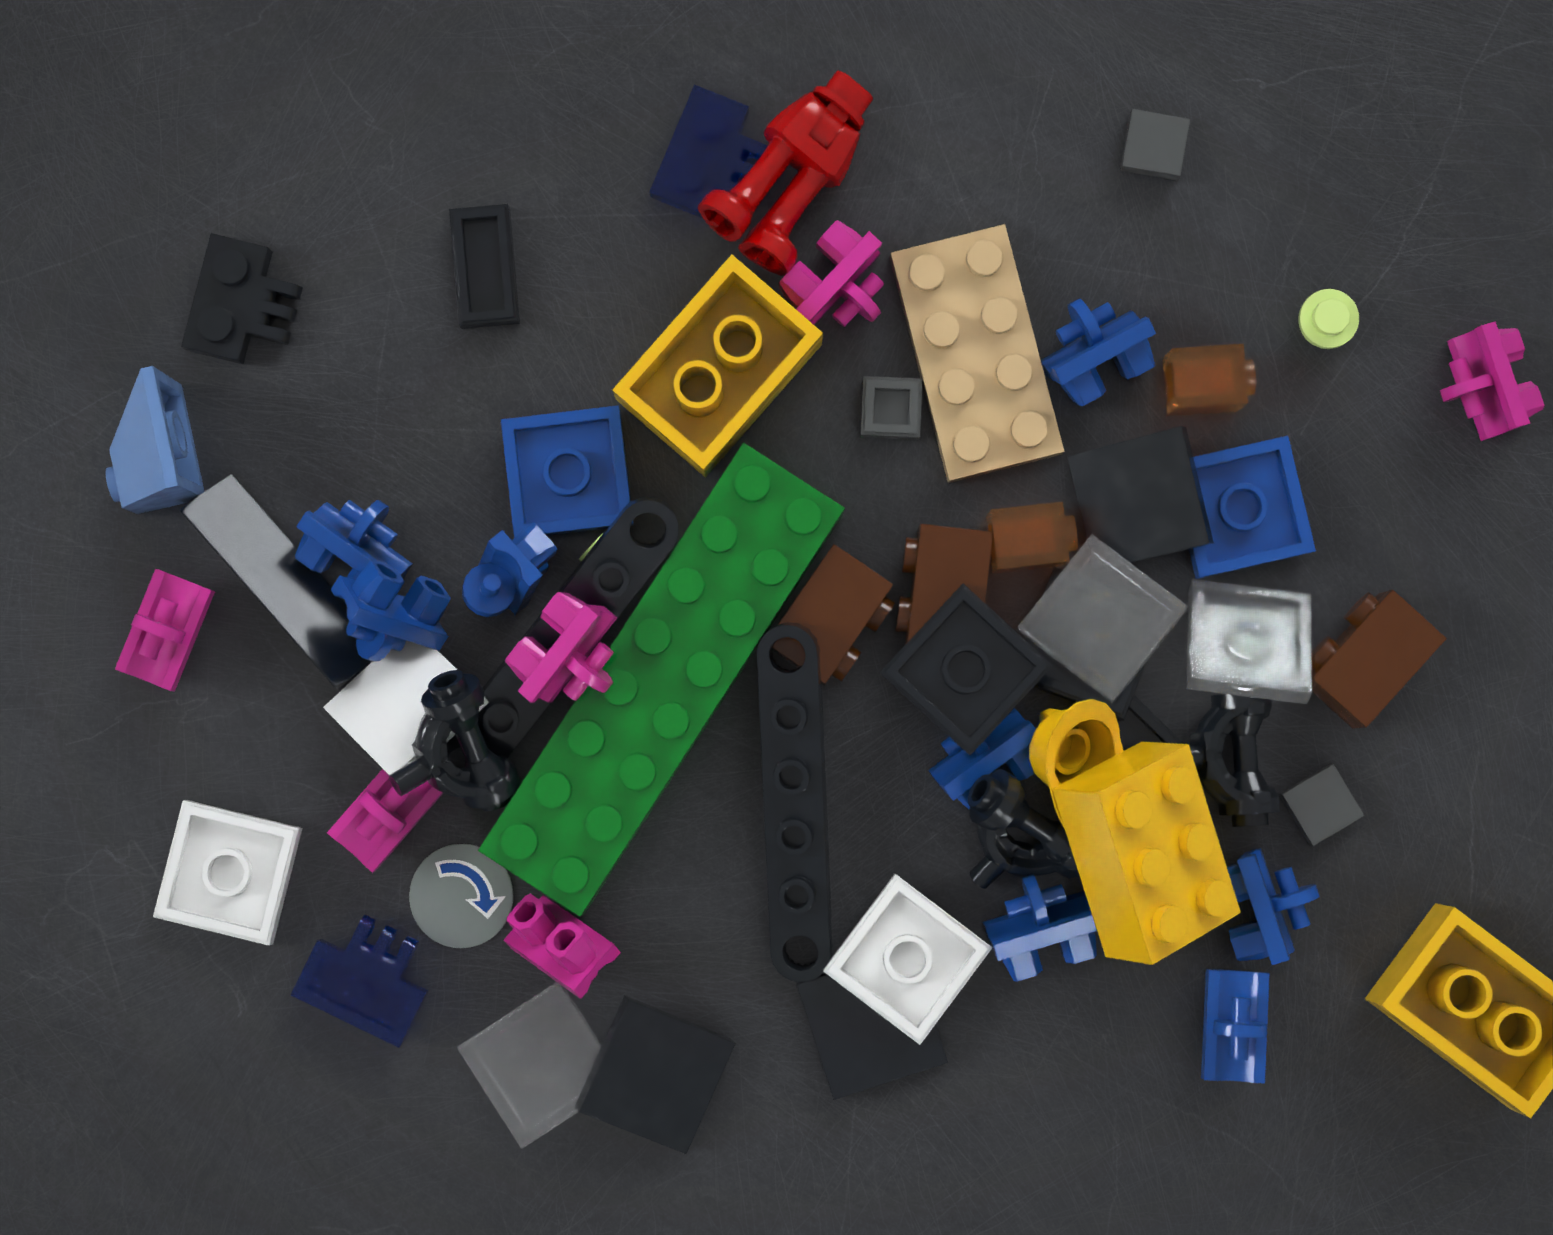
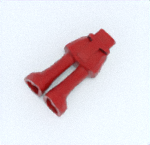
M838 70L825 87L817 86L812 92L803 95L767 125L763 133L769 144L741 181L729 192L714 189L705 195L697 208L702 218L723 239L731 242L740 239L749 227L753 214L763 198L790 165L798 172L765 216L749 231L738 247L739 251L746 258L767 271L779 276L788 274L798 257L797 249L789 239V236L807 206L823 187L832 188L840 186L860 138L861 133L859 131L865 123L862 115L873 101L871 94L849 75Z

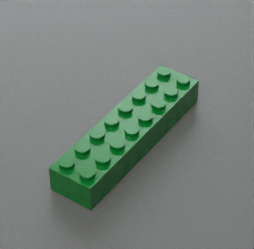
M743 442L610 646L614 654L602 669L612 678L613 684L605 693L588 686L580 698L573 703L478 851L577 916L581 917L585 914L752 657L762 637L768 632L842 518L845 507Z

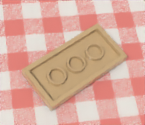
M1005 224L891 252L890 261L922 379L947 482L951 483L1062 455L1065 451Z

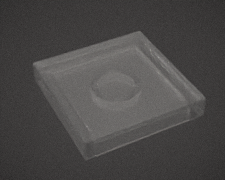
M1091 534L1017 629L1021 634L1114 704L1186 613L1188 606Z
M1192 579L1188 590L1186 689L1307 704L1312 694L1310 594Z
M555 982L457 1046V1049L520 1148L523 1149L578 1113L575 1104L602 1045L565 987Z

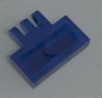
M694 84L650 189V197L702 218L697 208L705 195L714 189L729 192L737 185L739 178H743L753 167V164L746 162L748 156L758 160L768 146L740 134L749 114V106Z
M364 915L346 950L323 939L317 940L291 996L399 1048L403 1045L429 990L402 978L418 946L419 940L408 935L401 943L397 956L388 953L398 930L386 925L374 946L368 943L367 940L374 930L376 919Z

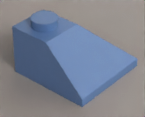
M154 366L141 368L109 449L113 466L106 468L107 486L113 501H120L121 508L135 514L188 503L205 492L182 384Z

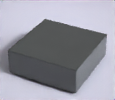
M1132 109L1129 114L1120 171L1178 181L1182 171L1190 119Z
M863 376L860 438L919 440L922 379Z
M1328 764L1279 793L1280 798L1309 846L1318 844L1364 816L1334 764Z

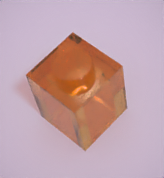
M1244 343L1172 348L1163 357L1167 416L1237 412L1249 403L1248 395L1255 394V365L1252 359L1245 360Z
M1063 502L991 509L986 515L987 529L993 532L991 546L993 574L1064 566L1070 562L1069 551H1077L1078 549L1075 518L1073 515H1064Z

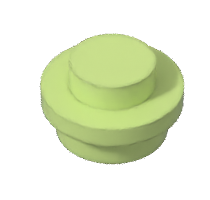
M1323 289L1313 293L1301 306L1298 316L1299 328L1305 339L1312 345L1323 349L1337 348L1347 343L1356 333L1359 325V312L1355 302L1344 292L1335 289Z

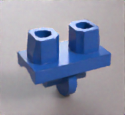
M1079 298L1068 304V312L1072 322L1055 331L1060 343L1065 347L1041 359L1045 376L1059 383L1074 403L1079 406H1085L1101 397L1107 391L1096 370L1098 365L1113 358L1120 375L1125 379L1137 377L1155 367L1152 350L1147 338L1155 335L1156 332L1150 319L1146 316L1140 319L1134 311L1130 310L1116 318L1115 312L1108 302L1090 311L1084 301Z
M348 500L340 511L326 502L314 513L311 511L305 512L296 526L304 534L296 551L295 559L312 571L325 572L330 568L336 557L352 567L347 578L353 580L357 579L371 558L389 564L398 570L402 578L405 577L413 563L390 547L398 534L383 524L388 514L389 506L381 500H376L366 510Z
M534 522L513 540L501 530L488 541L479 565L472 568L465 576L461 589L465 604L475 614L484 617L498 616L508 608L516 615L529 604L543 574L549 568L547 561L555 556L558 550L557 547Z
M371 558L356 580L339 575L331 591L334 596L345 599L347 618L349 620L346 632L348 636L356 638L358 654L370 661H380L386 657L391 649L396 651L402 650L406 641L440 651L449 636L439 620L451 599L442 584L437 580L420 575V577L416 578L406 596L399 595L397 593L405 581L398 570L387 563Z
M1014 708L970 756L949 737L940 744L948 756L928 771L936 783L953 801L957 798L964 806L970 809L968 795L973 784L978 778L985 774L989 775L1001 765L1005 764L1011 774L1019 781L1027 779L1034 774L1029 760V745L1036 728L1029 720L1026 721Z
M1261 848L1245 852L1237 860L1238 863L1228 866L1227 869L1237 902L1250 899L1257 920L1229 929L1230 940L1238 961L1269 957L1272 965L1290 960L1289 954L1293 953L1295 949L1282 910L1287 909L1293 930L1309 926L1310 921L1304 904L1320 897L1317 886L1311 884L1298 887L1292 867H1287L1274 872L1281 893L1276 894Z
M1034 875L1022 878L1024 896L1004 901L1007 915L983 922L987 938L991 947H993L992 949L997 960L1003 961L1013 981L1016 982L1037 976L1043 971L1037 949L1049 945L1059 944L1062 957L1066 963L1077 964L1097 956L1095 936L1097 929L1085 891L1066 896L1062 884L1040 890Z
M1206 969L1201 1078L1203 1080L1265 1083L1270 973Z

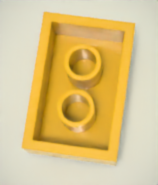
M731 254L612 391L616 400L706 478L822 346L823 332Z
M1140 742L1052 789L1105 957L1154 965L1241 913L1189 744Z
M1435 903L1365 997V1000L1506 1107L1531 1119L1553 1089V981L1457 908Z

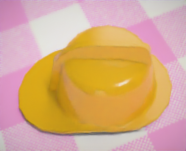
M1087 699L1076 702L1065 710L1049 708L1040 712V724L1034 731L1029 745V760L1032 770L1049 787L1054 808L1062 826L1063 823L1052 789L1124 751L1115 713L1106 703L1098 700Z

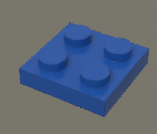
M619 405L501 419L514 538L533 522L546 536L608 529L623 508L631 502Z
M1288 435L1193 457L1214 541L1213 544L1189 549L1196 579L1306 555L1316 551Z

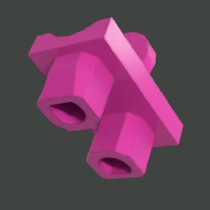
M836 220L816 243V248L836 267L822 281L806 265L799 261L780 280L779 289L790 304L813 325L824 316L840 297L845 301L832 314V317L841 326L845 327L857 313L868 321L873 322L881 314V311L871 298L882 288L884 282L873 272L859 286L854 282L879 257L880 252L878 249L882 246V242L870 231L864 237H861L856 231Z
M1495 321L1481 325L1468 333L1447 341L1453 358L1449 366L1456 384L1440 390L1443 402H1448L1461 398L1468 419L1473 418L1481 441L1530 424L1529 417L1543 410L1545 405L1538 386L1532 381L1517 385L1510 365L1523 359L1525 351L1518 329H1498Z
M155 568L138 613L135 614L131 623L132 628L115 670L175 692L215 591Z
M557 592L542 610L540 616L560 634L553 646L548 650L534 637L525 636L516 644L505 659V662L512 671L524 682L518 692L531 703H535L538 698L552 703L562 689L567 696L577 701L588 686L605 693L613 684L612 678L602 668L614 652L607 645L599 641L618 617L605 606L589 605L569 593Z
M382 769L327 834L350 851L373 873L443 793L435 789L427 781L407 794L400 796L392 786L389 775Z
M531 893L525 895L507 916L506 921L513 929L504 939L506 944L580 999L588 992L591 981L597 976L598 971L606 964L614 961L621 953L612 942L544 895L540 899Z

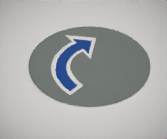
M453 844L434 851L422 861L411 881L409 902L417 925L429 938L444 946L469 948L485 943L503 928L507 916L512 909L513 886L508 871L479 852L478 849L480 847L475 845Z

